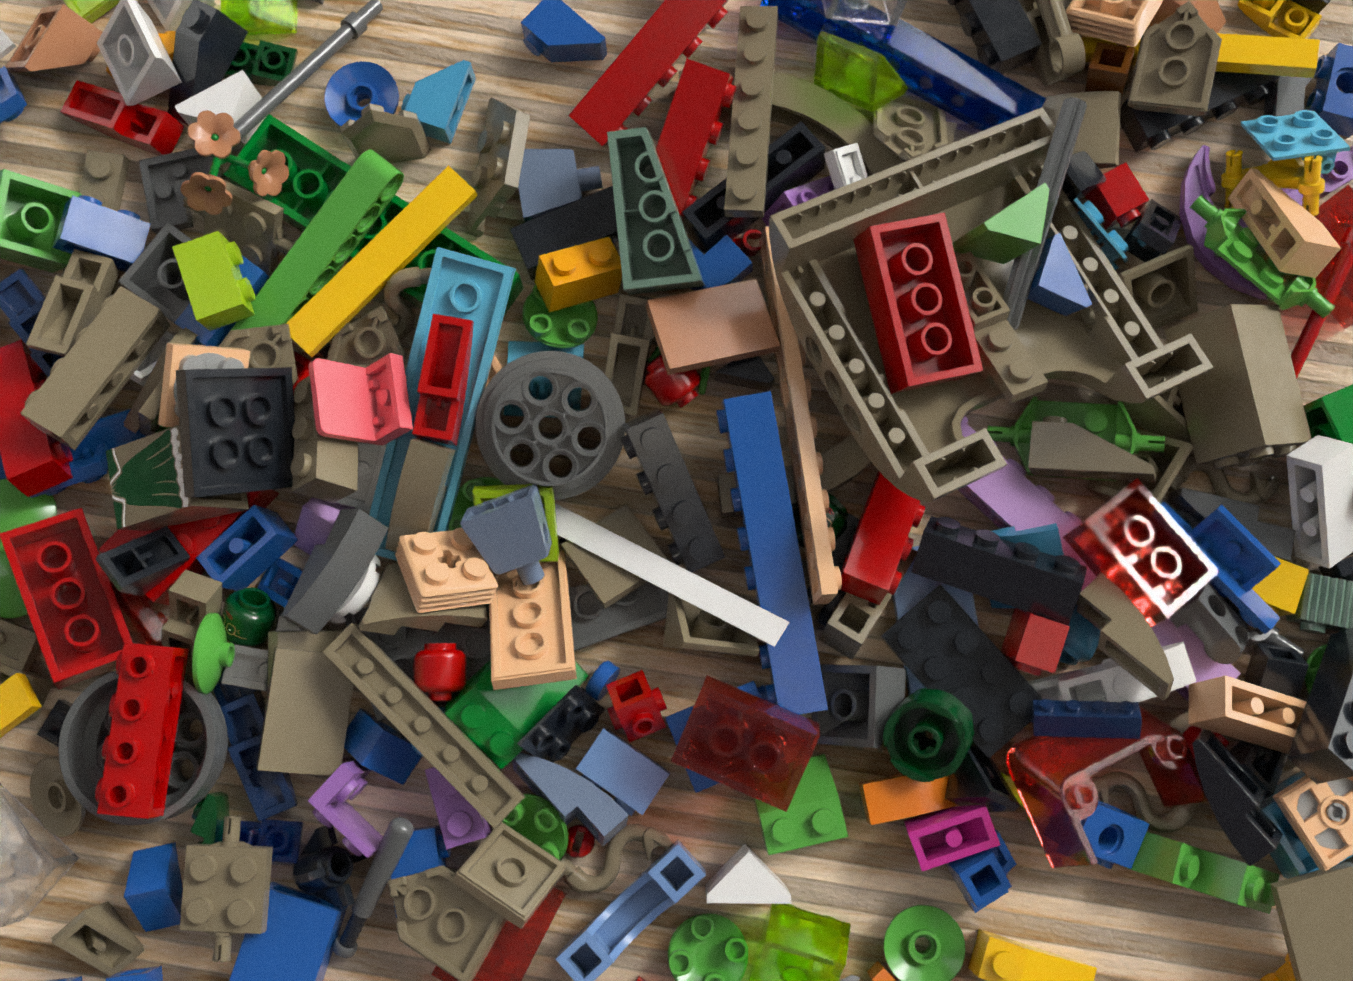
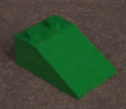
M490 659L466 681V686L463 690L453 693L452 700H447L445 715L502 770L523 750L517 743L575 685L580 687L589 675L575 661L577 679L494 690L491 681Z

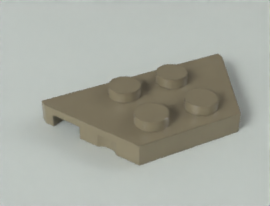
M492 97L488 103L484 131L480 134L477 142V151L480 152L478 166H476L471 176V186L474 187L478 196L471 202L466 233L476 237H481L485 232V217L488 215L496 218L505 202L518 189L530 115Z

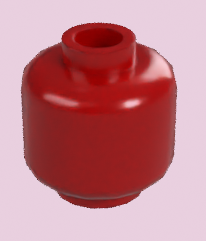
M661 355L645 367L648 371L644 380L645 384L662 406H671L677 403L682 408L698 396L695 388L699 385L701 376L696 369L668 375Z
M456 643L424 644V650L416 652L413 658V682L421 691L427 692V697L431 701L452 700V692L461 691L466 686V654L456 649Z

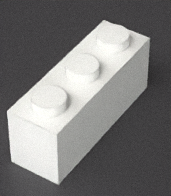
M1317 435L1286 455L1292 528L1296 530L1294 552L1297 558L1330 569L1353 552V444Z

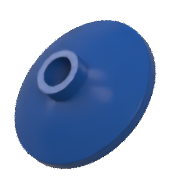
M366 61L347 64L337 70L327 83L324 95L325 106L332 120L340 127L349 119L356 121L362 117L361 110L366 106L360 107L359 103L363 99H370L371 104L381 105L384 108V112L395 114L399 103L397 84L392 75L378 64Z

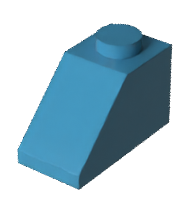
M462 60L415 82L411 94L408 93L404 97L401 110L417 114L427 137L449 144L452 143L476 80L471 62Z

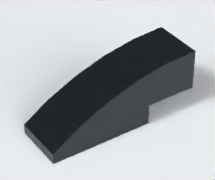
M1204 729L1192 743L1196 767L1204 793L1218 823L1231 844L1246 863L1251 866L1277 849L1283 833L1258 807L1266 791L1210 730Z

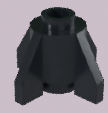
M322 826L315 829L303 852L296 859L293 866L294 881L300 890L305 893H312L337 908L352 905L355 901L350 884L344 883L353 872V863L364 860L367 857L363 854L359 857L353 853L350 854L346 849L334 846L338 842L333 826L331 828Z

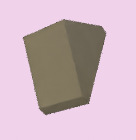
M109 902L83 910L52 937V944L108 976L123 970L144 951L143 944Z

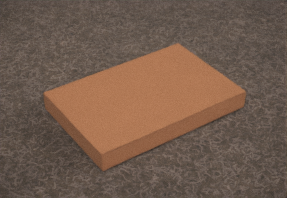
M757 279L647 300L645 307L668 375L775 353L780 348V343Z

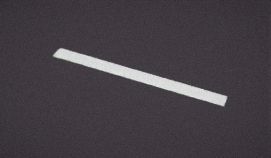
M555 503L557 534L754 637L775 647L790 623Z

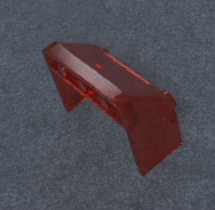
M1139 706L1142 716L1140 739L1033 735L1014 744L1009 749L1006 757L1008 771L1051 868L1092 866L1098 862L1080 823L1081 820L1092 815L1098 805V792L1091 775L1137 751L1140 753L1164 807L1208 801L1197 771L1195 759L1184 736L1178 730Z

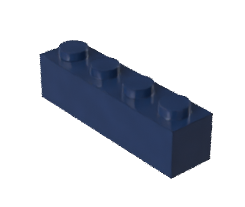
M1049 699L1033 700L1032 728L1034 736L1140 739L1142 716L1138 702H1104L1101 700L1059 701Z

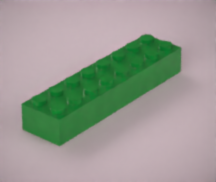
M268 114L237 157L251 162L252 160H257L258 154L263 150L283 152L285 155V165L289 169V176L282 183L280 193L276 196L269 194L265 196L257 195L253 190L254 182L249 177V171L234 164L229 166L224 175L232 184L284 208L283 220L304 232L351 166ZM394 195L346 261H351L409 203ZM445 227L403 269L419 267V269L432 268L437 247L501 265L504 264ZM517 272L514 275L504 316L524 289L520 275ZM421 284V287L406 288L400 291L399 295L421 309L427 284Z

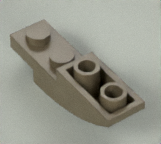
M971 251L956 256L983 371L980 372L985 381L990 379L995 381L1009 404L1044 391L1048 380L1007 321L1010 313L1009 307Z

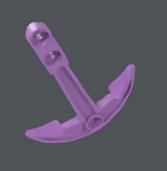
M1202 145L1189 163L1181 183L1179 215L1187 243L1193 246L1194 255L1202 266L1229 288L1258 299L1268 300L1266 299L1267 295L1251 281L1241 276L1222 257L1217 258L1214 255V251L1204 246L1207 228L1204 226L1207 221L1189 208L1200 195H1203L1207 201L1214 205L1210 198L1216 191L1210 170V147ZM1353 145L1349 151H1342L1336 154L1334 168L1339 174L1335 173L1334 169L1327 174H1321V178L1325 180V190L1319 195V198L1327 196L1353 180ZM1281 189L1302 206L1303 194H1300L1298 189ZM1241 218L1238 224L1243 228L1248 227Z

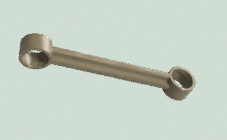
M1037 0L1050 39L1049 59L1053 72L1057 76H1063L1082 71L1085 66L1084 44L1078 33H1072L1062 0Z

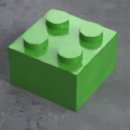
M6 169L0 170V259L51 273L67 267L72 254L53 248L64 206L72 195L78 197L82 193Z

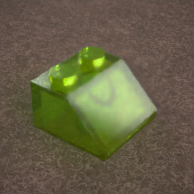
M771 904L762 926L748 981H839L846 966L851 924L836 920L831 916L803 910L791 904Z

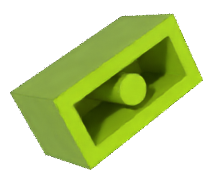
M219 231L172 247L196 321L211 331L255 315L251 301L256 300L255 293L248 278L242 277L239 265L244 264V261L235 241L229 242Z

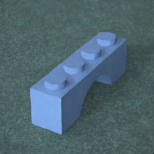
M678 839L559 951L555 960L574 981L596 980L653 920L669 907L676 904L706 876L705 868Z

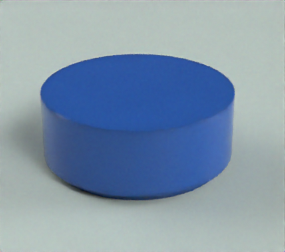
M604 661L590 678L585 689L586 693L595 700L600 701L608 692L606 685L616 681L620 668L610 661Z

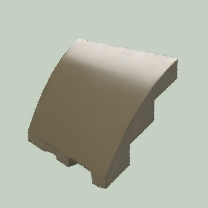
M397 562L386 566L378 581V587L369 601V607L359 623V630L395 635L401 626L439 631L445 622L481 628L488 620L485 604L418 613Z

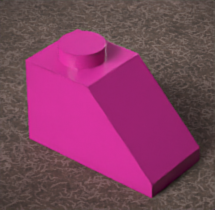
M985 804L950 807L904 821L922 872L1000 845Z

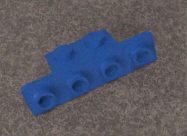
M131 409L98 419L75 451L69 448L73 460L69 462L73 478L30 497L33 498L43 494L55 495L65 490L67 486L80 482L92 483L107 474V450L146 437L140 433V429L135 434L124 427L123 422ZM0 454V480L6 479V474Z
M1164 501L1158 505L1154 512L1148 514V517L1153 521L1152 524L1155 530L1162 537L1171 539L1181 549V554L1185 561L1192 567L1199 568L1210 579V583L1224 598H1229L1240 609V615L1247 624L1254 628H1259L1264 634L1275 626L1280 617L1252 588L1278 568L1281 563L1222 504L1194 529Z

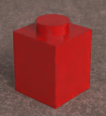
M1125 162L1104 173L1103 175L1106 177L1105 183L1085 195L1087 201L1090 200L1102 214L1105 220L1102 222L1105 230L1116 224L1123 228L1133 223L1142 216L1139 211L1149 201L1148 196Z

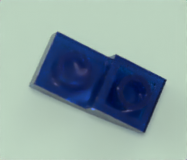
M262 819L261 822L241 821L239 841L246 842L252 846L273 847L272 865L297 864L304 823Z

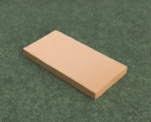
M563 550L559 551L558 561L539 562L545 576L540 581L531 585H523L516 569L500 575L493 572L498 584L494 598H492L493 602L489 604L491 681L494 690L577 679L567 562Z

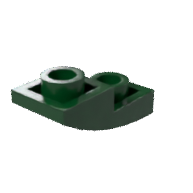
M260 40L259 46L242 42L223 78L226 79L243 70L252 84L276 86L294 70L298 51L295 48Z
M222 791L209 793L197 803L192 814V819L195 822L190 832L204 838L203 841H199L197 844H214L222 841L223 817L229 816L228 794Z

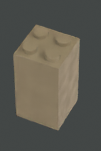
M1230 304L1164 330L1168 344L1191 333L1214 367L1209 372L1178 386L1196 465L1213 463L1214 469H1223L1236 465L1238 467L1251 466L1262 463V458L1284 457L1297 449L1296 446L1305 444L1312 439L1278 305Z

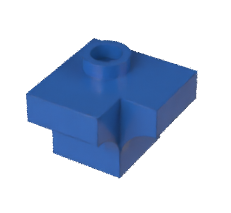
M996 829L995 831L1000 842L999 846L946 863L969 907L975 913L1008 893V889L1012 887L1006 875L1017 864Z

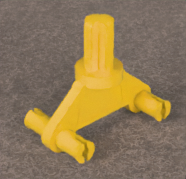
M1229 150L1225 153L1226 172L1221 175V186L1225 188V208L1231 207V209H1235L1228 197L1250 169H1242L1243 151L1241 150L1237 152L1236 150ZM1306 156L1304 161L1300 157L1277 161L1270 159L1267 164L1251 167L1260 171L1279 188L1298 189V192L1303 194L1302 207L1313 216L1319 214V195L1325 190V180L1321 178L1322 156Z

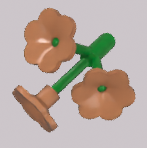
M209 110L202 111L198 114L197 122L192 123L188 127V136L195 142L196 152L203 157L211 156L213 159L208 174L195 172L191 175L190 180L184 181L181 185V193L187 197V204L190 208L196 211L205 210L211 215H218L222 212L223 207L231 205L233 200L232 194L226 190V182L217 177L220 165L227 162L249 171V177L254 182L253 190L257 195L265 196L269 194L276 196L280 193L282 183L289 176V169L285 165V155L283 152L263 150L258 154L257 160H252L251 162L230 155L232 147L240 143L241 136L240 132L234 128L233 118L227 113L222 112L216 115Z

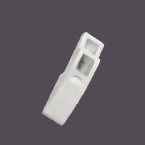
M1184 641L1161 646L1174 677L1171 691L1196 682ZM1111 658L1103 660L1100 665L1027 681L1043 699L1141 702L1157 697V695Z

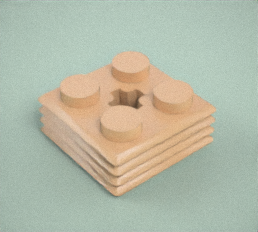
M1072 0L1065 12L1072 32L1086 38L1095 37L1114 42L1117 45L1134 47L1138 44L1163 0Z
M463 528L430 533L419 532L399 537L400 541L398 542L395 556L418 613L490 604L493 602L492 598H494V593L498 587L497 581L491 568Z

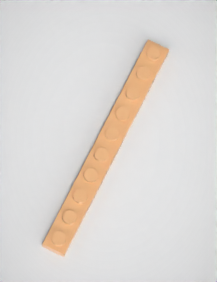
M765 227L758 246L762 247L759 253L768 312L780 343L778 352H775L812 601L813 605L829 604L838 594V590L841 589L842 578L838 566H834L832 551L835 550V534L833 528L828 527L826 513L829 511V496L827 490L822 489L820 475L823 473V458L821 453L816 452L814 439L817 436L816 417L810 415L808 402L811 401V384L809 379H804L803 374L806 352L801 343L799 344L798 336L781 295L772 259L769 227Z

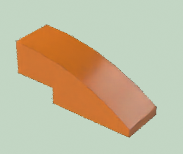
M898 773L894 776L859 782L867 823L876 825L958 806L945 799L949 776L934 779L931 782H920L908 778L902 773Z

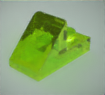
M221 0V12L247 30V35L297 33V0Z

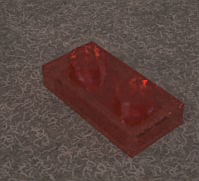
M111 581V586L119 606L148 645L162 646L161 628L168 621L166 616L161 611L158 613L153 611L148 604L150 599L145 594L138 596L119 592Z

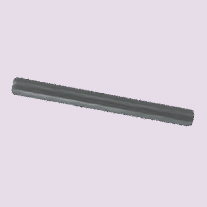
M1070 97L1063 101L1037 185L1039 187L1046 183L1050 189L1041 244L1015 258L1003 295V300L1010 309L1007 321L1014 330L1018 329L1087 108L1086 102L1078 98Z

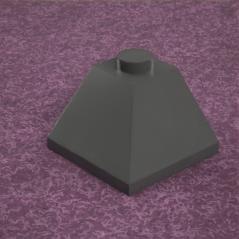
M820 664L828 710L812 712L811 743L879 748L884 741L883 733L888 719L905 699L906 669L884 666Z

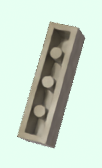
M120 286L114 295L104 300L99 314L92 323L78 333L75 344L66 356L55 362L50 371V376L40 389L33 391L25 402V408L20 414L34 427L75 451L170 327V323L161 309Z

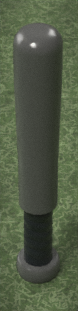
M396 817L388 825L363 885L352 906L353 912L345 930L333 942V952L339 957L351 958L357 951L358 944L356 941L359 933H361L367 918L372 916L413 834V824L406 818Z

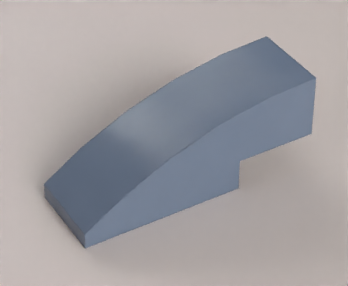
M519 753L512 759L513 770L535 795L546 799L554 806L563 822L566 823V826L577 817L602 847L627 826L629 815L609 795L587 779L565 767L532 755Z

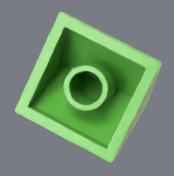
M1043 183L952 243L954 251L963 254L971 251L974 257L1006 264L1040 245L1050 190L1047 184Z

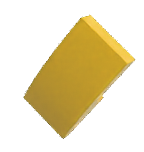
M1239 0L1237 4L1247 17L1273 37L1308 39L1322 18V15L1291 0Z

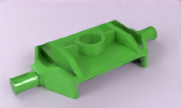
M1200 195L1189 207L1207 221L1204 226L1207 228L1204 246L1214 251V255L1217 258L1222 257L1241 276L1251 281L1267 295L1266 299L1270 302H1275L1280 310L1283 311L1296 305L1302 307L1306 304L1323 319L1335 308L1334 304L1317 292L1315 278L1284 273L1278 270L1248 227L1243 228L1238 224L1239 220L1247 212L1245 209L1225 208L1224 210H1218L1203 195Z
M1033 396L1015 425H1011V427L988 425L987 428L993 441L1010 442V446L1015 447L1028 476H1038L1033 475L1028 468L1032 421L1043 422V418L1046 416L1064 417L1067 419V423H1074L1133 455L1138 454L1139 451L1164 453L1165 436L1140 435V433H1136L1134 424L1121 401H1118L1117 405L1041 401ZM1057 477V478H1072V479L1101 480V481H1115V482H1116V480H1114V479Z

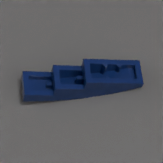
M19 269L0 282V308L11 320L9 322L10 326L26 344L46 297L25 270ZM29 348L32 352L30 356L47 377L50 376V371L55 362L60 358H64L60 355Z
M221 675L213 691L227 726V734L231 746L227 749L258 821H262L297 806V798L289 773L260 771L256 769L266 708L261 690L222 684Z

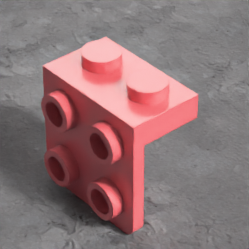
M389 353L366 368L316 358L309 363L315 426L319 435L384 446L413 429L407 378L402 355Z

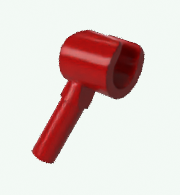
M750 229L746 231L742 238H733L732 241L746 256H755L762 247H751L748 245L747 239H760L762 233L759 230Z

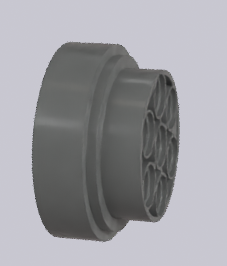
M561 351L534 352L521 356L505 365L486 386L476 413L475 425L478 446L486 464L494 475L505 485L537 484L553 486L554 500L579 495L597 485L615 465L623 447L620 438L625 436L622 426L625 423L624 409L612 382L591 362L579 356ZM543 376L550 380L553 390L548 398L536 399L531 395L529 384L533 378ZM574 388H584L591 395V402L584 410H575L568 404V394ZM513 404L520 407L524 415L523 422L516 427L504 424L501 419V411L504 406ZM550 415L557 417L563 426L561 433L553 438L544 436L539 429L541 419ZM585 427L596 428L601 436L598 445L593 448L582 447L577 440L580 430ZM521 443L530 446L534 454L533 460L526 465L515 463L511 458L513 446ZM560 454L567 456L572 462L570 472L563 476L555 475L549 468L551 458Z
M116 671L108 673L94 681L77 697L63 722L58 753L61 772L67 787L75 799L90 813L116 824H149L170 819L188 811L209 793L219 778L225 763L228 748L227 726L217 700L211 692L209 694L198 692L194 686L193 677L185 673L164 816L144 819L97 814L99 803L95 799V791L98 781L103 777L105 760L102 757V747L105 738L110 734L112 717L109 715V703L112 695L117 691L119 678ZM195 719H198L203 727L202 734L197 740L190 733V726ZM186 759H189L194 766V773L189 780L183 776L181 771L182 764Z

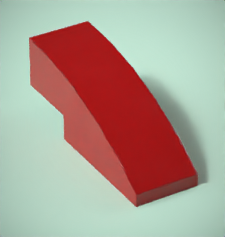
M79 80L75 82L60 111L63 115L85 126L158 156L173 152L185 128L166 111L139 103L134 106H127L121 93Z
M433 314L417 389L420 398L412 432L416 438L457 446L468 382L473 320Z

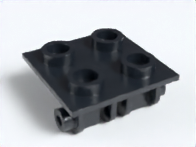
M575 685L517 744L535 757L554 763V761H559L567 755L571 749V744L582 733L588 732L597 724L599 716L605 709L589 696L582 686Z

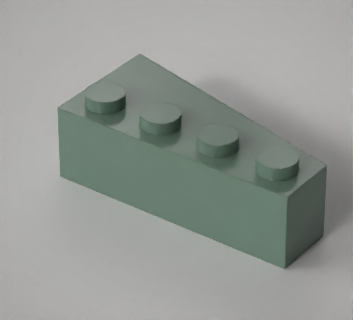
M646 127L607 132L624 291L629 295L705 286L649 131Z

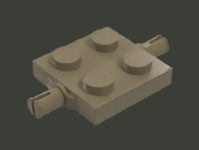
M225 181L226 190L232 194L233 200L231 205L223 207L222 212L218 215H211L205 210H193L187 204V197H184L183 206L202 214L204 217V235L219 231L229 242L235 241L242 256L262 269L268 276L273 274L277 268L280 252L287 255L295 244L294 241L286 238L282 225L284 208Z
M242 816L223 817L222 841L214 844L193 843L186 845L180 930L203 931L214 935V955L212 958L214 962L231 961L233 935L239 933L262 934L267 931L273 847L252 846L246 842L239 841Z

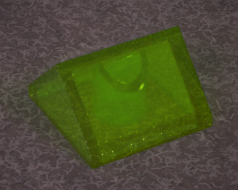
M821 30L817 39L815 85L833 93L840 99L871 112L906 93L908 86L882 54Z

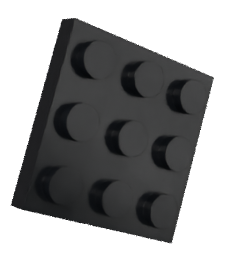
M292 367L176 370L185 497H204L292 487L291 463L294 458L292 429L295 423Z

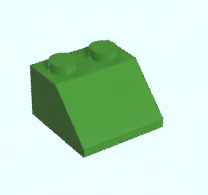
M825 754L748 771L765 849L768 855L848 837L839 796Z

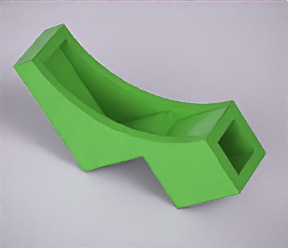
M1146 832L1131 870L1268 914H1270L1272 906H1275L1270 884L1278 882L1280 876L1277 873L1253 865L1249 866L1247 863Z

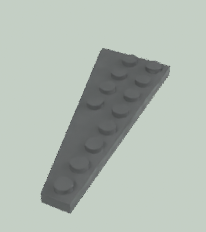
M646 582L604 609L588 585L569 587L574 652L666 619L668 592L650 582ZM485 604L488 620L481 628L445 622L439 631L401 626L395 635L364 631L412 681L414 655L416 652L424 650V644L456 643V649L466 654V681L491 659L489 604ZM368 607L362 608L354 615L348 613L344 616L346 626L348 627L351 623H356L359 626ZM371 702L376 720L383 721L387 719Z

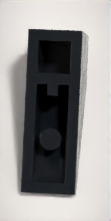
M199 0L192 1L189 8L184 12L182 21L176 30L173 65L182 83L170 88L167 113L186 125L188 124L177 112L175 105L221 82L248 33L247 30L221 11Z

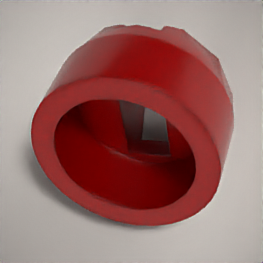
M582 824L570 827L568 829L566 853L574 858H583L590 854L595 845L594 836ZM577 831L585 833L579 852L572 850Z

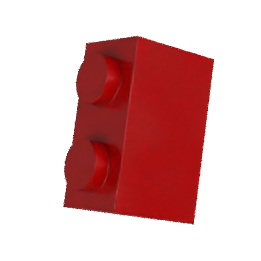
M1014 608L1001 652L1010 657L1012 665L1024 672L1040 676L1043 669L1055 673L1070 626Z

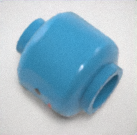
M1078 605L1075 606L1068 625L1070 628L1059 659L1060 662L1068 665L1089 661L1098 647L1100 630L1077 612Z

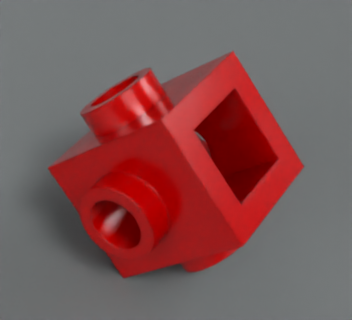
M643 669L606 685L613 706L607 708L615 730L624 729L629 742L666 728L661 711L666 710L667 706L659 687L651 690Z

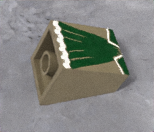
M180 425L106 451L117 530L149 531L249 509L246 492L204 497H185Z

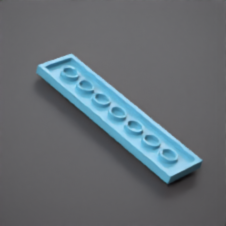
M440 247L436 249L405 371L413 427L420 398L417 389L433 314L473 320L474 326L468 382L457 446L433 442L456 450L445 483L447 489L433 532L448 531L449 522L452 518L475 429L478 404L486 387L516 271L515 268ZM413 429L387 443L369 515L388 528L410 440L416 438L412 434ZM387 531L375 555L397 561L395 551L385 548Z

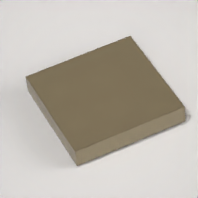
M627 504L595 523L668 560ZM569 540L561 544L564 553L604 609L648 582Z
M501 822L456 872L453 883L522 929L564 875L567 865Z

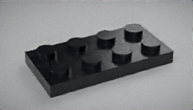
M941 584L880 636L926 689H938L950 693L971 711L974 727L972 742L986 758L994 755L1032 721L1033 700H1043Z

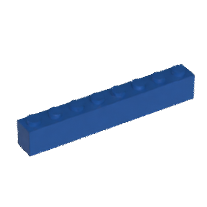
M771 391L723 399V409L716 410L719 432L720 434L727 433L730 447L723 449L727 473L734 472L736 488L730 489L734 512L741 511L744 527L737 528L740 550H748L751 566L744 567L748 591L755 590L757 606L790 622L775 647L764 642L765 645L758 646L762 670L769 668L772 683L765 685L769 709L776 708L780 718L828 710Z

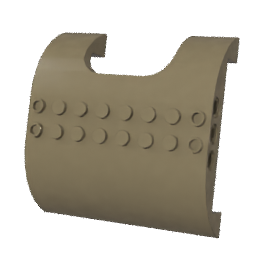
M1043 107L770 215L769 218L771 253L777 281L792 325L809 360L846 425L869 460L896 488L920 501L933 502L997 472L1007 465L986 428L967 437L962 435L961 421L966 415L1003 398L1004 395L993 379L985 381L980 372L960 380L890 394L853 239L870 226L945 212L953 243L1007 206L1036 189L1055 130V125ZM1061 188L1046 239L1061 233L1092 305L1064 316L1027 299L1019 327L1014 331L1046 379L1070 380L1083 384L1116 401L1143 403L1214 368L1191 333L1163 345ZM955 252V256H958V255L963 254V253ZM975 257L1003 299L1015 259L1006 264H1001Z

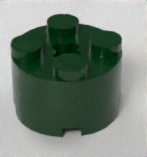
M921 688L916 690L899 704L885 725L883 740L891 757L890 761L900 773L916 781L931 782L934 779L948 777L959 768L972 744L974 736L973 716L971 711L950 693L938 689ZM927 731L933 734V739H929L925 736Z

